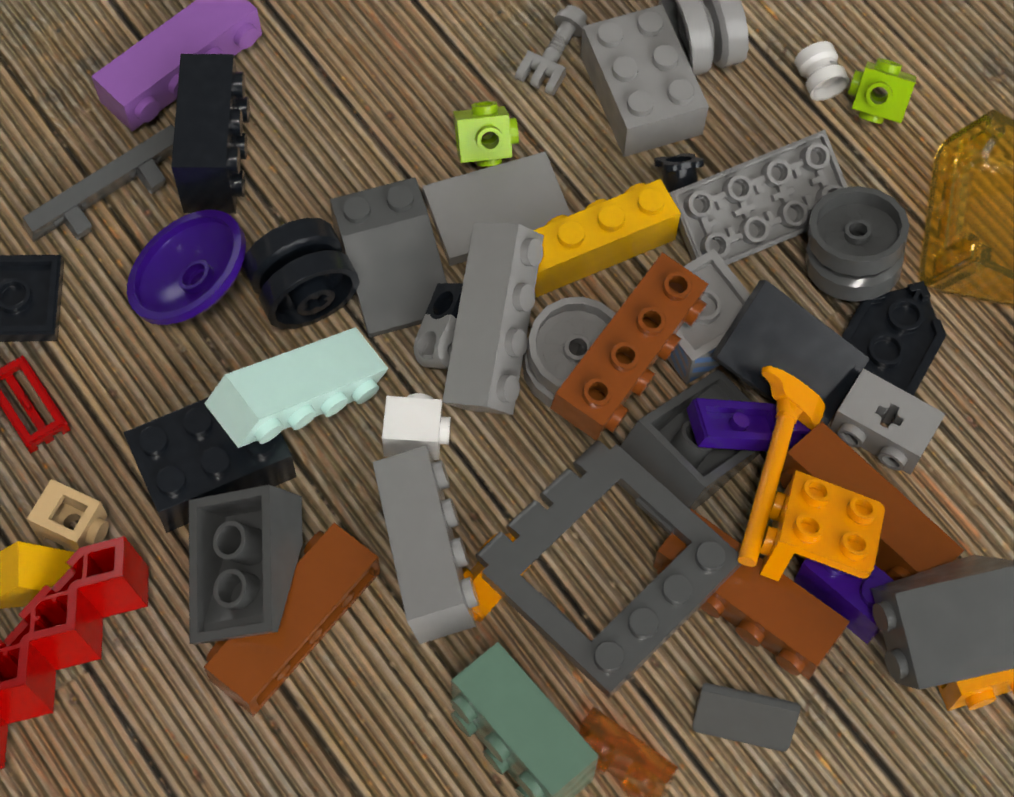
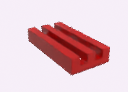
M23 355L0 368V381L5 379L38 430L31 435L29 434L0 389V408L30 454L38 450L37 445L45 441L48 444L55 440L53 436L61 432L64 435L71 430ZM18 370L22 371L54 420L48 425L44 423L13 373Z

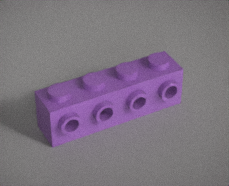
M195 0L91 76L100 102L133 132L143 123L153 120L162 109L177 99L181 54H234L235 56L243 49L251 47L262 36L257 8L248 0Z

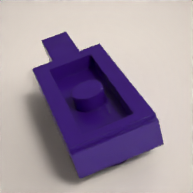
M696 398L687 407L686 410L698 447L768 451L776 422V404ZM798 420L794 425L788 450L811 431Z

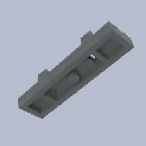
M171 124L22 217L23 228L32 241H37L62 224L67 226L77 241L92 232V224L83 211L137 177L150 194L165 186L166 178L157 164L172 156L174 126Z

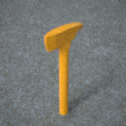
M773 366L762 367L761 374L768 380L772 397L777 401L776 422L737 559L740 564L748 567L757 565L794 425L798 420L809 430H813L820 424L825 411V403L815 391L793 375Z

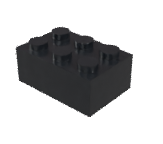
M234 54L180 55L171 168L183 213L219 210L229 214H236L237 197H244L245 173L244 170H240V159H247V134L242 132L243 123H249L250 103L249 97H245L244 72H237Z
M207 397L123 433L164 529L168 533L189 524V500L264 485L277 486L296 478L292 455L281 432L267 443L260 444L258 441L238 448L204 404L209 398Z

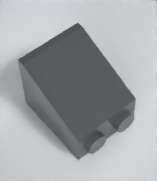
M970 555L872 588L875 601L872 609L873 617L878 628L883 632L887 648L885 664L890 675L895 679V683L921 690L1014 669V560Z

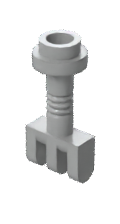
M567 5L565 9H560L557 12L554 21L558 29L544 53L540 56L528 50L516 71L515 79L524 82L531 70H535L530 80V86L539 89L546 76H548L550 79L546 84L545 93L552 96L556 93L566 76V67L557 62L572 36H582L583 26L587 25V15L585 12L573 5Z

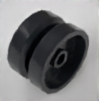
M303 218L288 222L269 231L247 251L242 265L254 292L260 294L259 301L270 324L280 329L304 327L332 315L351 299L360 283L357 272L349 257L342 253L340 241L331 224L321 218Z

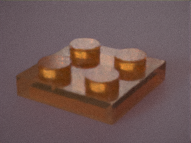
M592 707L581 722L579 734L599 755L596 772L604 774L607 770L623 782L621 788L630 797H664L669 791L678 767L598 709Z

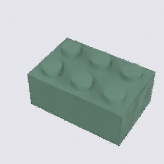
M499 642L494 644L451 680L452 699L450 702L455 710L451 713L452 719L466 736L470 737L475 733L487 747L483 754L499 774L502 775L507 771L519 784L515 789L519 797H574L593 781L599 755Z

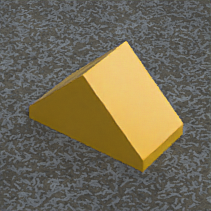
M17 541L1 550L0 609L24 607L45 585L52 588L70 568L66 562L75 552Z

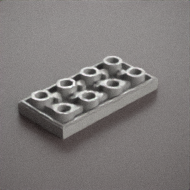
M823 130L669 194L681 213L678 226L692 261L715 249L728 265L807 232L812 209L823 196L848 186L827 133Z

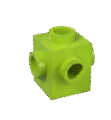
M877 58L876 64L867 61L864 72L855 70L847 94L855 97L852 109L860 111L858 116L870 122L882 124L884 119H888L902 124L917 76L902 72V65L891 60ZM882 87L887 93L883 95L877 94L874 88Z
M482 101L473 103L470 110L453 111L457 154L461 163L477 161L478 166L490 167L502 164V159L513 158L512 144H519L518 124L516 118H509L505 106L498 107L495 101ZM491 132L489 135L483 136L485 133Z

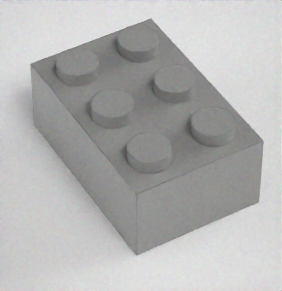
M663 4L583 26L580 57L623 157L703 135L709 105Z

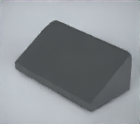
M705 682L697 697L692 729L697 733L784 752L787 751L791 744L801 705L787 700Z

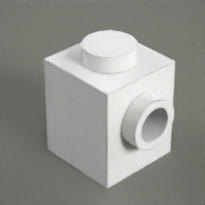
M422 393L410 394L407 397L386 396L382 432L384 457H390L427 445L433 460H439L440 444L449 445L451 417L443 416L442 399H433V397Z

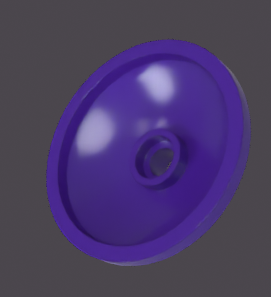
M219 210L193 212L167 225L147 243L132 266L127 282V299L131 308L143 320L156 325L184 322L210 309L229 291L242 268L246 252V238L242 227L231 215Z

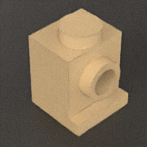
M53 479L49 481L26 518L37 537L47 538L75 552L80 547L102 542L109 528V522L105 520L108 515L101 501ZM78 520L73 530L68 528L70 523Z

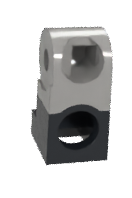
M438 283L414 342V355L417 362L423 367L448 369L463 283Z

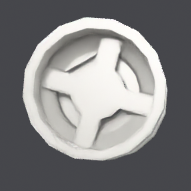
M821 41L807 46L798 53L794 61L800 75L807 78L805 86L811 99L815 101H824L837 96L846 89L850 82L844 67L837 64L838 54L833 44L828 41Z

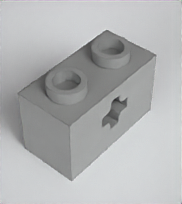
M863 368L839 407L830 429L849 446L861 447L876 455L880 462L888 468L897 471L902 470L911 475L942 422L945 413ZM885 423L889 425V427H883L881 424Z

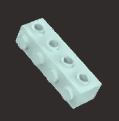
M354 327L225 374L204 404L238 448L255 441L264 444L289 427H292L293 430H299L321 414L330 417L343 409L346 404L353 401L357 404L366 402L378 392L379 386L377 383L389 368L360 331Z

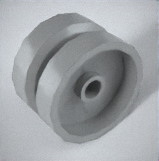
M658 0V5L663 4L695 76L707 73L711 69L712 62L717 67L726 68L746 60L749 49V36L741 0Z
M583 296L562 298L542 310L533 322L527 341V350L523 355L522 361L524 380L536 398L548 407H551L555 393L616 314L613 310L602 302Z

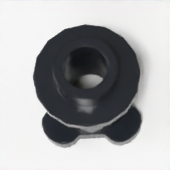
M692 153L657 157L654 159V166L662 167L663 184L670 193L698 181L697 168L704 166V158H697Z

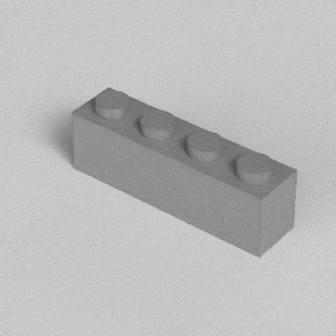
M473 223L442 403L467 411L513 415L515 402L520 392L519 378L523 355L527 350V332L531 309L535 303V285L538 267L543 257L542 244L544 235L517 223Z
M427 445L372 462L406 620L419 644L476 627L472 608L479 606V600L471 577L464 579L462 567L469 565V559L462 538H454L452 527L459 526L460 524L452 499H445L443 489L450 487V482L443 461L434 462Z

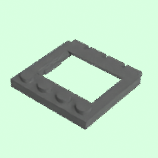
M597 440L573 462L576 470L582 475L581 478L567 468L540 493L541 499L550 508L546 509L538 501L533 500L506 525L507 530L516 539L514 542L504 533L499 532L475 556L485 567L482 571V578L597 688L610 698L742 564L737 560L739 553L618 444L610 450ZM618 483L636 499L635 504L669 535L671 533L675 534L687 547L590 641L575 627L573 622L520 574L613 485Z

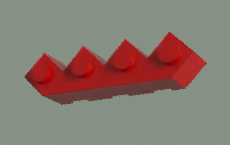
M125 536L80 547L66 562L70 567L68 571L52 588L45 585L18 614L22 621L4 641L0 640V769L5 768L8 724L54 713L56 670L102 658L103 618L148 607L149 566Z

